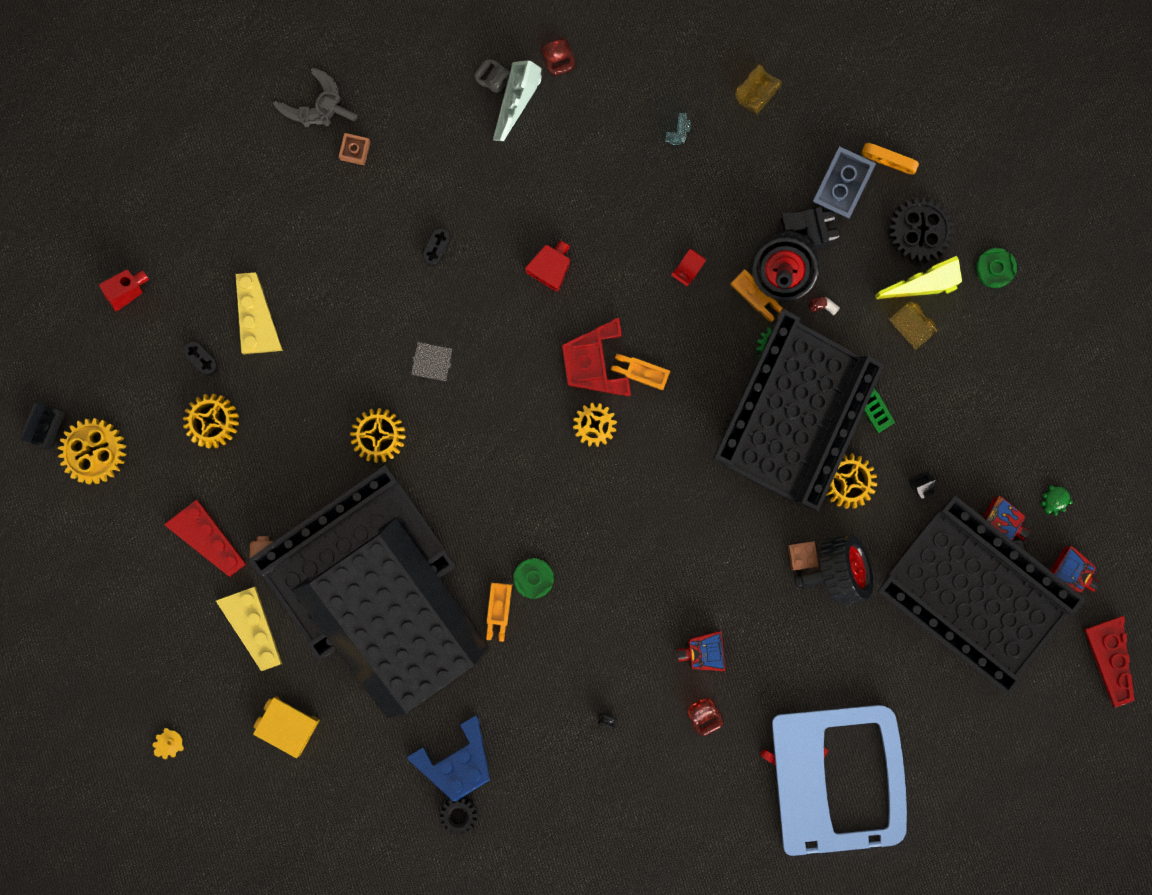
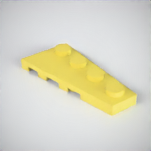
M257 273L236 274L241 353L254 354L283 351Z
M256 587L216 600L261 671L282 664Z

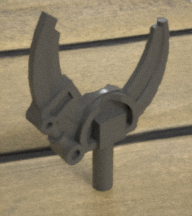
M313 67L311 68V74L318 79L324 91L317 98L315 108L299 107V109H296L283 102H273L280 113L289 119L301 122L305 127H309L310 124H323L327 127L331 124L330 119L334 113L352 121L357 119V114L338 105L341 99L334 79L326 72Z

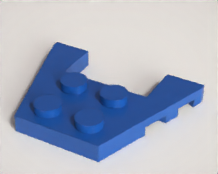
M476 715L460 725L470 744L438 764L433 765L424 748L407 757L415 767L454 802L490 780L483 738L479 726L480 722Z

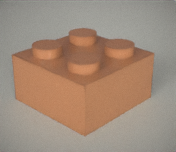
M344 133L339 153L340 160L365 166L370 145L369 138Z
M815 541L788 545L792 570L819 567Z

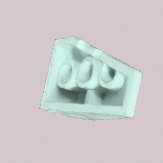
M532 61L512 63L493 137L495 141L505 140L541 82L542 69Z

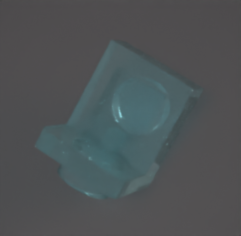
M679 113L677 133L667 132L665 142H670L672 145H680L681 142H685L686 132H690V120H687V113Z

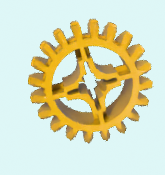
M204 394L203 401L197 397V404L193 402L189 404L192 410H185L189 417L185 416L183 420L189 421V423L183 425V427L190 429L186 435L193 436L191 441L194 443L198 441V446L201 447L205 444L206 448L210 449L213 443V446L218 448L219 441L222 445H226L225 438L233 439L229 435L230 432H237L233 425H239V422L233 421V419L239 417L237 413H232L236 409L235 406H230L231 401H224V397L221 395L217 398L216 394H212L209 399V396ZM214 405L208 413H200L203 408ZM221 408L226 415V424L220 420L221 412L219 411ZM205 417L207 419H214L215 422L219 423V425L208 423L207 420L203 418ZM197 419L202 422V434L197 429ZM214 429H223L218 435L208 437Z
M381 408L377 409V414H375L373 409H370V416L363 412L362 416L365 419L361 420L357 417L356 421L360 423L359 426L352 425V428L356 429L357 432L350 433L351 436L357 438L351 441V444H358L354 450L357 452L362 449L359 456L363 458L367 454L366 460L369 462L373 456L375 463L379 462V457H381L383 462H386V455L393 459L392 451L397 454L400 453L396 446H404L402 442H399V439L406 438L405 435L399 434L405 431V428L397 427L402 421L397 420L394 422L397 416L392 414L389 417V410H386L382 415ZM376 420L372 430L363 432L368 423ZM382 420L391 424L394 433L384 432ZM376 431H379L381 434L385 436H382V438H380V440L377 441V439L375 437H372L371 435H374ZM362 438L373 441L374 452L365 447ZM393 440L387 449L380 451L384 441Z
M844 454L838 467L839 469L843 465H852L851 470L847 474L836 472L834 476L841 484V493L836 490L833 479L826 496L833 495L830 498V502L838 499L836 504L838 507L844 502L845 509L849 508L850 503L853 508H857V502L861 506L864 505L863 498L867 501L871 499L867 493H875V490L870 487L877 486L876 482H871V479L877 477L876 474L870 475V471H873L874 468H866L869 461L866 460L861 463V456H858L856 461H854V454H850L849 460L846 454ZM858 469L864 476V484L857 477ZM851 476L853 484L846 485L845 479ZM852 488L862 490L855 498L846 497Z

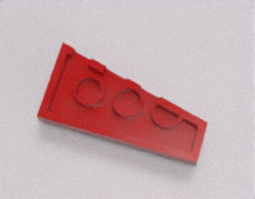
M199 500L194 501L164 524L229 577L247 564Z
M1119 616L1083 629L1112 707L1115 708L1135 701L1132 676L1129 671L1130 659L1126 647L1127 635L1124 630V616Z

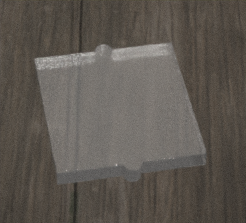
M418 342L416 354L413 357L414 364L411 375L446 382L448 370L451 367L450 360L453 349Z

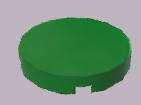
M1002 248L986 250L976 263V273L979 280L991 288L1006 286L1013 280L1017 272V263L1014 256Z
M537 558L521 562L514 573V585L517 591L530 599L545 596L551 590L554 583V574L551 567L545 561Z

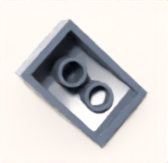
M839 146L813 202L849 219L876 163Z

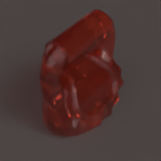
M558 39L542 47V52L546 58V66L551 74L557 76L573 70L575 58L569 49L566 39ZM569 58V63L552 68V63Z
M704 698L688 708V715L693 722V727L701 736H707L722 727V715L715 708L710 698ZM713 717H716L718 719L710 725L700 729V724H703V722L712 719Z

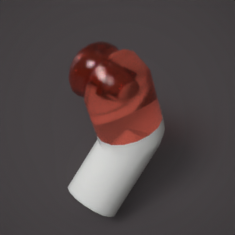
M827 297L814 298L812 303L809 304V308L813 312L825 308L832 315H835L840 309L839 306Z

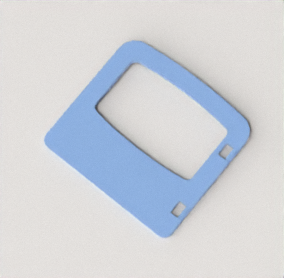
M883 705L779 714L773 718L772 731L784 851L788 855L796 856L810 853L893 846L903 840L906 835L907 823L905 774L896 716L891 709ZM878 723L883 741L887 770L888 826L884 829L835 833L830 819L825 783L824 731L828 727ZM879 835L880 841L869 842L868 836ZM816 841L817 847L806 848L805 842Z

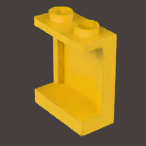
M276 696L273 699H269L265 704L264 710L266 712L254 724L253 728L256 730L253 735L298 758L320 719L314 716L310 717L281 701Z

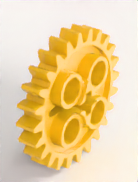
M96 418L93 419L92 423L90 419H85V424L77 421V428L71 425L70 429L72 432H64L67 439H60L64 443V446L58 447V449L63 450V454L58 455V457L64 458L60 465L68 466L64 472H72L70 477L73 479L78 477V482L82 483L85 480L86 484H91L93 480L95 484H99L100 478L106 482L107 475L114 477L113 470L120 471L117 466L118 463L124 464V461L120 459V456H126L125 453L121 452V449H124L126 445L120 444L124 437H117L120 431L117 429L113 430L114 425L112 424L106 426L107 421L102 420L99 423V420ZM100 433L101 440L95 443L94 436ZM81 441L82 449L77 452L75 446ZM106 443L109 444L107 447L101 448V447L104 446ZM91 448H95V449H96V450L93 451V455L86 454V453H90V452L92 451ZM105 451L109 453L107 461L102 460V454ZM83 455V456L80 457L78 460H76V457H77V456ZM86 460H89L90 467L85 470L83 464Z

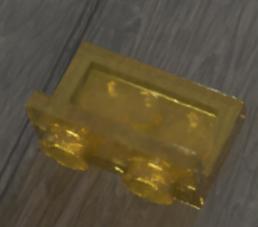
M759 64L755 70L751 71L746 81L738 87L735 95L739 105L758 115L781 87L782 83L781 80L766 73L763 66Z
M910 301L889 320L916 350L937 332L936 324L922 314V308L917 303L913 304Z

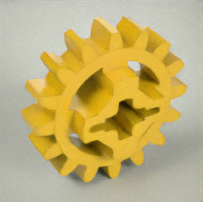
M591 403L589 409L584 405V412L577 411L580 417L573 420L578 423V425L573 426L574 430L579 431L575 436H582L581 443L588 441L589 447L592 443L599 447V442L601 441L604 445L607 444L606 438L611 440L613 438L610 432H616L612 425L617 424V421L611 420L614 413H607L609 407H606L604 410L601 409V403H599L597 408ZM592 412H599L604 416H594ZM585 416L587 424L581 428V422ZM591 419L594 420L595 423H600L598 425L599 430H596L595 428H590ZM608 422V430L604 434L602 428ZM587 434H595L597 438H590Z

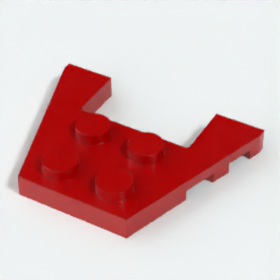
M619 318L562 345L568 386L631 396L628 377L607 380L601 340L622 337Z

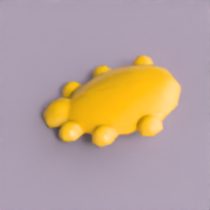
M165 728L163 730L164 733L156 736L158 741L153 743V747L156 748L154 755L157 757L162 755L163 759H167L168 755L175 757L178 750L183 751L184 749L181 736L177 732Z

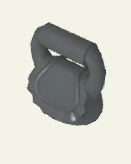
M487 59L484 60L474 76L479 85L488 87L492 92L498 93L506 87L510 71L501 66L497 61ZM492 64L494 66V68H492V71L489 73L485 80H481L485 72Z

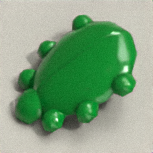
M1051 485L1049 486V491L1043 494L1045 501H1042L1041 505L1045 506V514L1053 512L1054 515H1058V511L1065 512L1066 506L1068 504L1071 505L1073 501L1070 499V494L1065 488Z

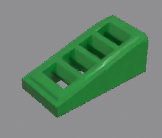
M874 388L870 396L874 401L866 405L863 413L879 434L894 424L895 421ZM877 404L878 408L871 412L869 408ZM882 411L883 414L875 419L873 415ZM886 417L888 421L879 426L877 422Z

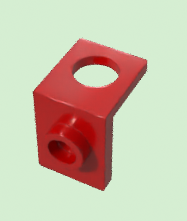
M690 248L671 276L688 286L707 259Z

